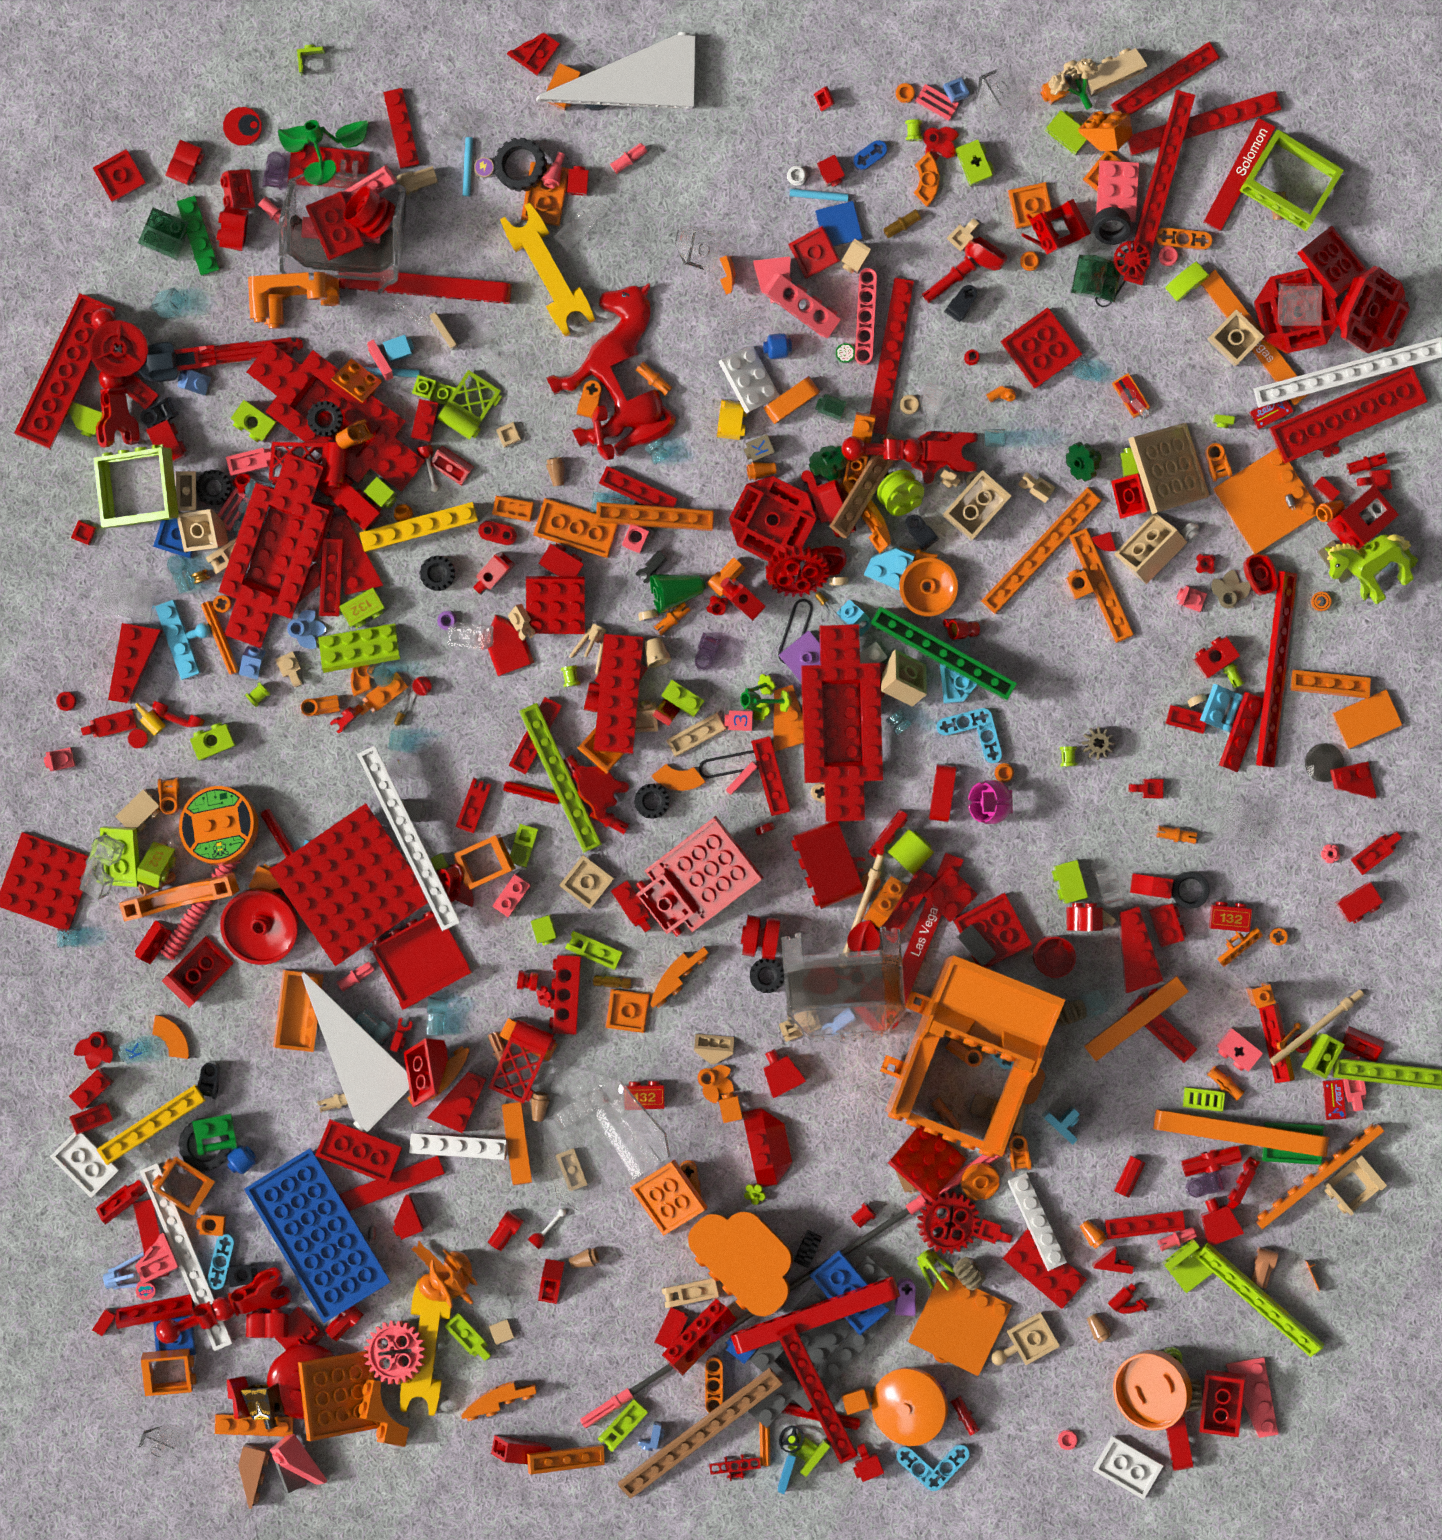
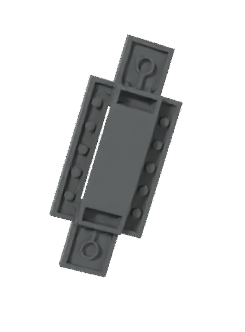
M868 1255L855 1268L868 1284L892 1277ZM815 1284L791 1312L829 1298ZM843 1317L798 1333L826 1391L882 1329L885 1322L879 1319L864 1333L859 1335ZM780 1340L759 1347L749 1358V1361L762 1372L771 1368L783 1382L779 1388L748 1410L752 1416L768 1428L792 1400H795L807 1412L812 1406Z

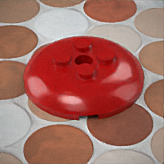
M306 1343L294 1345L287 1348L285 1352L276 1357L272 1362L267 1374L268 1387L279 1384L281 1401L284 1406L283 1413L296 1419H304L298 1362L334 1356L327 1348Z

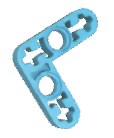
M980 708L946 717L937 722L936 729L943 736L977 728L985 760L989 763H997L1001 759L1002 752L992 714L988 709ZM981 711L984 714H988L986 722L983 723L982 720L975 721L977 725L973 726V719L970 714L974 713V717L980 716ZM962 716H966L970 720L966 728L961 727L958 723L959 718ZM955 718V725L958 730L954 731V727L948 728L947 733L944 730H940L943 721H946V724L953 723L951 719ZM986 730H990L993 733V739L989 742L982 738V734ZM996 742L997 746H992L994 752H998L996 760L988 758L987 754L990 753L989 747L985 749L984 744Z
M963 1444L955 1445L934 1468L908 1446L900 1447L897 1450L896 1456L899 1463L927 1489L938 1491L967 1461L969 1450ZM964 1449L965 1456H959L956 1459L958 1465H955L954 1461L951 1460L949 1457L952 1456L954 1459L957 1455L956 1450ZM902 1451H909L910 1453L908 1455L912 1460L914 1459V1457L917 1458L915 1461L912 1462L910 1467L908 1466V1464H910L909 1460H907L906 1458H904L903 1460L901 1459ZM945 1462H949L953 1466L949 1473H945L941 1469ZM918 1463H922L925 1466V1471L921 1474L914 1471V1466ZM939 1470L940 1474L943 1475L945 1479L943 1480L942 1477H940L937 1480V1486H930L929 1479H935L938 1476V1473H936V1471Z

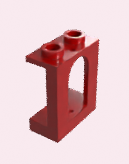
M1074 199L1046 212L1050 221L1062 217L1070 232L1069 235L1056 240L1042 212L1029 220L1047 255L1078 242L1091 234Z

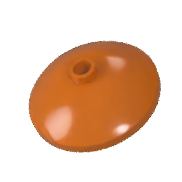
M921 558L912 562L904 570L900 578L899 591L902 601L912 612L922 616H935L945 612L953 604L958 592V582L952 568L942 560ZM929 582L930 588L924 589V583Z

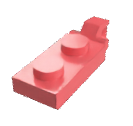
M259 448L226 457L230 476L233 477L269 468L270 449ZM277 450V456L280 459L282 458L281 451Z
M1353 1056V1057H1348V1058H1342V1059L1360 1061V1057H1359V1056ZM1342 1079L1345 1096L1348 1102H1352L1353 1111L1364 1110L1362 1100L1366 1099L1364 1081Z

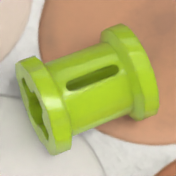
M906 120V141H922L921 124H923V120Z
M577 665L561 668L565 681L563 687L581 685V682L578 681Z
M261 682L257 683L258 686L254 690L245 694L247 699L256 708L259 706V702L266 696L269 697L271 695Z
M1077 746L1059 747L1062 753L1060 767L1078 766V763L1075 762Z

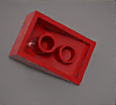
M205 936L165 976L162 982L190 1008L232 966L233 962Z
M425 1038L404 1052L413 1108L418 1107L439 1093L448 1060L445 1040Z

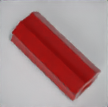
M1130 1155L1113 1191L1130 1198L1145 1166V1162Z

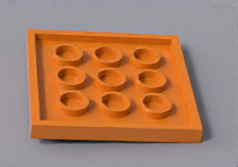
M1277 448L1213 488L1254 554H1257L1315 517L1316 509L1318 508L1289 462L1283 463ZM1287 494L1293 496L1296 510L1293 508L1292 511L1288 507L1285 500Z
M941 1271L940 1275L950 1290L947 1291L937 1279L907 1342L979 1376L1012 1305L977 1288L975 1290L967 1289L959 1279Z
M368 1350L298 1362L307 1441L377 1429L380 1426V1422L359 1418V1406L364 1396L362 1392L363 1386L367 1379L375 1380L374 1372H369L372 1365L365 1364L369 1361V1358L364 1357L365 1354L369 1353Z

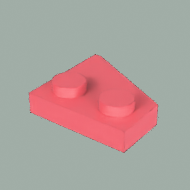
M161 1233L158 1236L157 1241L152 1247L150 1246L145 1256L135 1265L143 1284L179 1268L165 1233Z

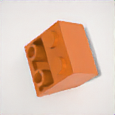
M1121 111L1112 113L1094 112L1078 128L1079 133L1099 151H1118L1133 135L1130 114L1122 113Z

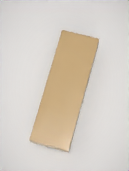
M717 712L666 741L674 756L677 757L725 731L726 727Z

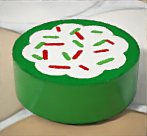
M843 343L837 347L835 355L839 362L849 363L854 359L855 350L852 345Z

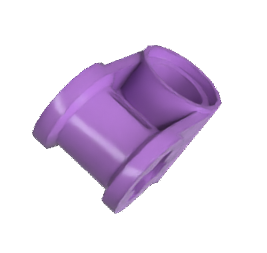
M905 1277L900 1279L897 1284L901 1296L895 1299V1315L915 1316L916 1287L913 1280ZM908 1283L911 1288L904 1292L902 1287H905V1284Z

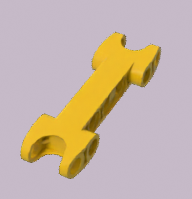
M530 203L524 205L528 214V222L525 226L520 228L514 227L505 216L500 221L515 253L524 248L553 299V302L546 305V308L554 323L564 336L567 337L571 335L566 323L570 313L575 311L581 312L590 323L594 322L595 318L581 288L578 287L570 291L541 239L550 233L540 215Z
M418 1278L412 1297L411 1315L420 1316L418 1333H421V1336L418 1339L425 1340L421 1347L427 1348V1350L422 1351V1354L427 1356V1358L421 1359V1362L425 1365L418 1366L421 1371L420 1373L413 1372L414 1379L408 1377L407 1383L402 1381L400 1410L401 1412H407L410 1400L414 1397H422L428 1403L429 1415L435 1416L442 1386L441 1379H433L438 1326L440 1325V1318L450 1320L451 1308L447 1302L431 1301L425 1298L419 1291L418 1283L420 1278Z

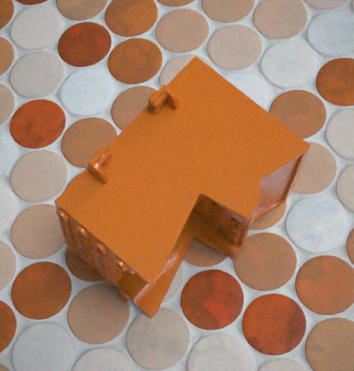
M953 955L945 958L930 997L911 991L905 1008L922 1014L904 1062L886 1055L880 1068V1072L897 1078L885 1112H888L887 1117L897 1121L905 1119L907 1120V1125L915 1128L923 1126L925 1127L924 1131L936 1136H938V1133L943 1134V1139L956 1143L958 1140L961 1142L960 1146L970 1150L978 1148L980 1149L978 1153L995 1158L997 1155L1002 1157L1021 1104L1034 1103L1044 1083L1045 1073L1039 1066L1065 999ZM915 997L922 999L920 1005L913 1003ZM943 1036L954 1040L964 1039L963 1043L971 1047L982 1046V1051L989 1054L999 1053L1001 1054V1059L1014 1062L983 1141L911 1113L938 1041ZM889 1063L895 1065L894 1072L887 1070Z

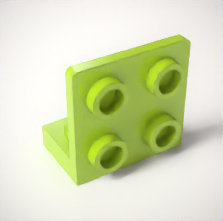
M1194 1239L1187 1242L1162 1262L1185 1293H1188L1213 1273L1195 1257L1200 1247Z

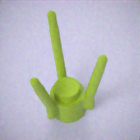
M927 1249L917 1257L919 1261L917 1264L921 1268L929 1288L933 1289L926 1269L930 1268L947 1291L950 1290L945 1280L934 1267L936 1263L934 1259L955 1275L953 1268L941 1259L935 1251L931 1252Z

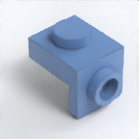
M183 370L178 376V387L205 396L211 377L192 370Z
M247 646L242 656L239 675L258 680L266 651L255 646Z
M654 1422L650 1441L639 1439L638 1446H641V1449L653 1451V1448L657 1449L658 1441H663L665 1429L661 1428L662 1423Z

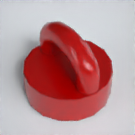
M424 676L416 678L412 684L414 693L419 696L427 695L432 688L431 681Z

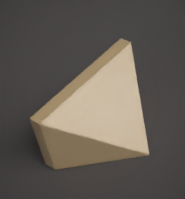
M695 1034L694 1051L710 1064H716L733 1054L734 1037Z

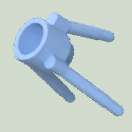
M144 1252L114 1268L108 1269L109 1273L103 1274L106 1289L113 1288L116 1290L119 1288L136 1287L138 1283L121 1284L122 1280L133 1278L135 1274L121 1276V1273L116 1271L143 1257Z

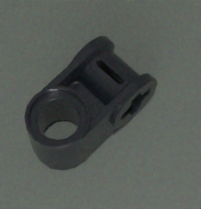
M972 285L963 286L944 312L960 323L977 297L976 288ZM970 289L972 291L971 295L973 296V298L969 297L965 299V293L963 291H968Z
M167 397L141 412L140 421L145 427L151 428L179 415L171 403V397ZM147 414H153L155 416V419L152 423L145 422V416Z
M910 515L905 519L906 529L923 551L939 540L935 532L919 515ZM911 518L913 520L917 519L919 521L917 523V528H910L909 525L911 524Z
M208 1061L202 1066L197 1085L203 1096L212 1097L214 1100L217 1098L220 1066L215 1061ZM207 1066L214 1067V1075H209L206 1072Z

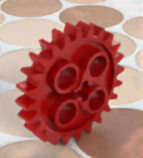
M793 545L792 550L785 547V552L778 550V556L772 555V560H768L766 579L768 580V585H772V590L777 589L778 594L784 591V596L792 593V597H795L796 594L802 597L803 593L810 595L811 590L817 592V587L822 588L823 583H827V577H829L827 558H823V553L818 554L817 549L811 551L810 546L803 549V546L800 545L799 549H796Z
M944 1191V1196L942 1197L938 1194L937 1199H934L930 1204L924 1202L926 1209L920 1208L919 1210L923 1215L917 1216L918 1220L922 1221L917 1224V1227L921 1229L918 1233L920 1236H923V1242H928L927 1246L929 1248L934 1246L935 1252L941 1248L943 1254L946 1253L947 1249L953 1254L955 1248L958 1252H961L960 1246L967 1249L966 1242L973 1243L971 1236L978 1235L974 1229H980V1226L976 1224V1222L981 1221L976 1216L979 1213L977 1209H974L976 1205L973 1202L969 1203V1197L964 1198L962 1193L956 1197L955 1191H952L950 1196L947 1191ZM940 1208H945L944 1214L937 1215V1211ZM964 1211L962 1217L956 1218L957 1212ZM949 1219H951V1220H952V1223H951V1222L948 1223V1227H947V1225L945 1224V1222H949ZM936 1227H942L940 1233L933 1234ZM955 1230H961L959 1236H952V1233Z

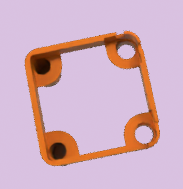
M309 272L248 277L250 319L254 320V323H264V325L268 326V329H280V325L284 324L283 300L289 296L307 295V300H321V306L340 305L339 280L325 272H314V280H309Z

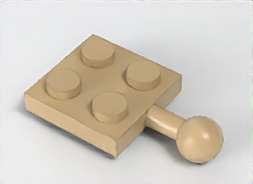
M1038 1312L1006 1330L1014 1345L1004 1351H994L991 1355V1360L995 1365L1000 1366L1006 1362L1007 1357L1018 1352L1025 1365H1028L1060 1347L1043 1315L1041 1312Z

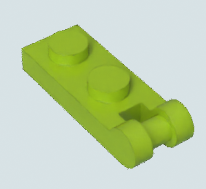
M572 930L570 935L572 938L566 944L565 949L613 970L616 969L623 953L622 951ZM579 940L584 942L582 949L576 947Z
M633 1399L597 1439L601 1443L604 1442L612 1452L645 1417L648 1410L637 1400ZM611 1432L617 1436L614 1441L609 1437Z

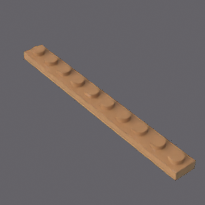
M768 1368L618 1482L619 1488L630 1499L779 1388L783 1384L782 1380L771 1368Z

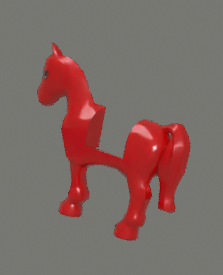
M650 283L641 288L629 286L624 289L602 293L598 302L599 306L604 311L615 313L621 318L620 322L612 331L602 336L592 345L587 358L576 372L565 377L555 375L546 377L554 395L563 390H576L579 384L590 375L595 376L600 381L614 402L612 417L602 425L604 439L618 437L624 428H632L626 437L613 446L615 454L619 457L631 447L650 444L666 437L673 430L676 423L675 415L663 405L657 390L648 391L627 401L611 369L639 355L637 344L641 335L646 330L650 319V302L647 298ZM664 414L665 419L660 420L662 415ZM579 427L572 430L580 447L588 443L597 445L594 428L584 429Z

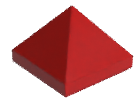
M828 86L814 93L821 112L835 104L834 97Z

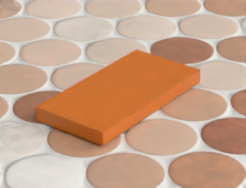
M544 498L533 536L608 558L618 524L596 523L595 513Z

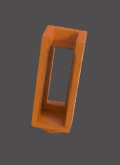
M1266 982L1261 983L1262 987L1259 988L1246 987L1251 1006L1255 1005L1257 1009L1276 1003L1271 985Z

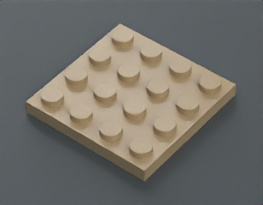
M1186 422L1128 439L1152 514L1210 497Z

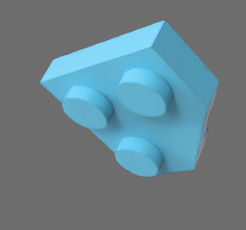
M895 547L881 554L872 555L864 575L899 590L900 578L904 570L912 563L915 554L900 547Z
M940 665L944 704L964 702L977 685Z

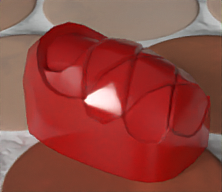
M980 236L969 240L965 246V255L972 257L978 265L997 271L1007 261V255Z
M824 546L811 549V551L817 549L818 554L823 553V558H827L829 576L840 574L846 565L847 555L841 547Z
M1253 554L1245 559L1243 563L1244 573L1257 595H1266L1278 588L1279 581L1276 570L1268 556Z

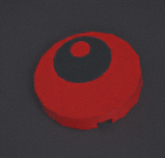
M237 107L225 116L223 131L231 143L237 146H247L259 139L262 132V122L254 110L247 107Z

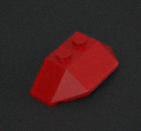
M762 1108L744 1111L742 1114L757 1184L761 1185L762 1188L777 1185L792 1163L785 1124Z

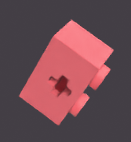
M514 874L492 907L509 917L531 887V884L517 874Z
M1232 1028L1228 1030L1216 1045L1219 1048L1218 1053L1225 1059L1228 1057L1232 1058L1235 1061L1233 1065L1240 1071L1245 1069L1249 1072L1263 1054ZM1242 1047V1055L1237 1054L1235 1056L1236 1051L1234 1050V1048Z

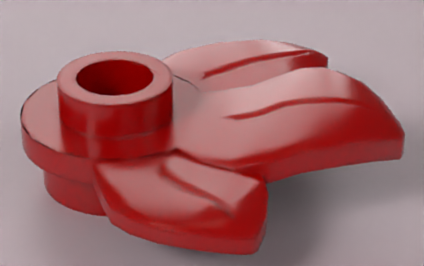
M947 126L939 130L934 127L926 129L923 133V141L926 144L925 155L930 152L935 161H937L939 155L945 158L955 157L956 151L952 141L959 136V133ZM931 134L936 135V139L934 141H930L929 139Z
M94 1032L88 1039H82L77 1043L74 1055L85 1056L87 1067L89 1070H92L101 1061L111 1063L113 1051L107 1044L106 1035L102 1032ZM95 1038L101 1039L100 1045L95 1044Z

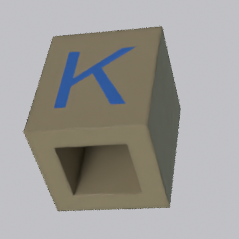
M767 434L745 443L747 448L743 449L747 459H752V462L775 454Z

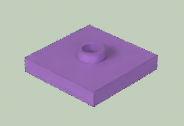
M809 630L779 654V657L800 682L801 665H820V643Z

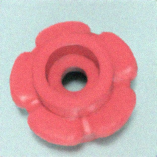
M1327 844L1323 847V851H1321V857L1327 863H1334V861H1338L1340 858V850L1336 845Z

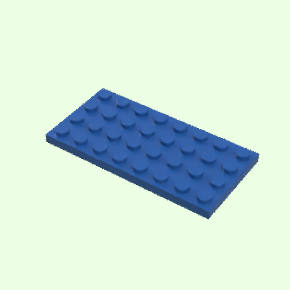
M312 1148L307 1149L244 1188L323 1323H326L391 1283V1280L317 1156H315Z

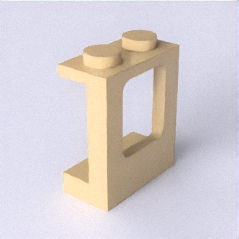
M1359 1154L1324 1183V1186L1327 1188L1324 1191L1331 1199L1335 1197L1339 1202L1337 1207L1344 1215L1348 1213L1352 1216L1354 1214L1353 1211L1378 1190L1382 1191L1387 1185L1363 1156ZM1350 1172H1354L1364 1183L1366 1189L1353 1201L1346 1204L1333 1188Z

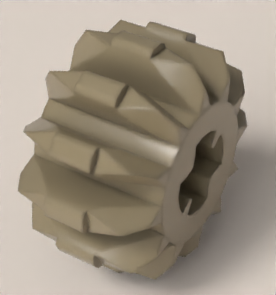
M1097 727L1095 734L1094 730L1090 728L1089 732L1092 736L1088 734L1083 735L1089 739L1088 741L1081 742L1082 745L1088 744V747L1084 748L1083 751L1088 752L1091 750L1088 756L1090 758L1096 753V760H1100V753H1102L1104 758H1107L1105 750L1112 753L1113 750L1108 746L1115 745V742H1109L1108 740L1113 738V734L1106 737L1108 729L1105 728L1101 734V728ZM1094 739L1103 740V744H1101L1103 746L1101 748L1098 746L1094 747Z
M1077 999L1064 1003L1057 1019L1058 1025L1064 1026L1086 1018L1087 1009L1083 1001Z
M965 1256L954 1265L953 1271L955 1276L967 1289L975 1290L979 1288L986 1279L984 1271L981 1270L980 1266L972 1258Z
M1190 1378L1192 1401L1188 1412L1200 1411L1202 1406L1201 1382L1199 1379Z

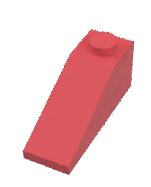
M295 1434L285 1436L270 1449L274 1461L280 1464V1466L316 1485L327 1482V1479Z

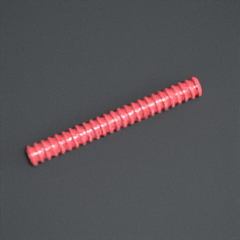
M240 859L228 865H219L218 868H215L216 872L211 874L212 877L232 873L233 869L237 868L236 865L241 863ZM212 900L191 904L192 907L187 909L188 913L184 914V919L181 918V923L177 924V929L174 928V933L170 935L171 938L167 939V944L165 943L164 948L160 950L161 954L170 960H175L174 956L178 955V950H181V946L186 944L185 940L189 939V934L192 935V930L196 929L195 925L199 924V919H203L202 915L206 914V909L209 910V905L213 904Z

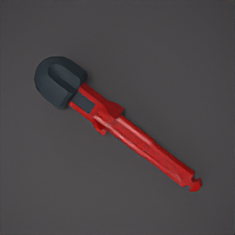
M291 337L176 350H174L173 344L170 341L148 345L146 361L139 369V372L145 379L151 382L174 381L177 379V371L250 361L257 358L269 342H272L286 354H292L294 347H297L299 351L303 348V343L298 338H296V342H293Z

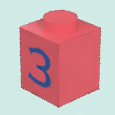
M729 710V714H725V726H728V730L752 731L753 711Z

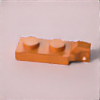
M397 672L363 698L365 703L361 706L364 709L360 713L361 715H364L369 710L373 713L379 711L408 688Z

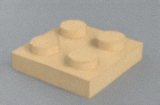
M582 855L559 886L587 908L591 909L614 878L585 855Z

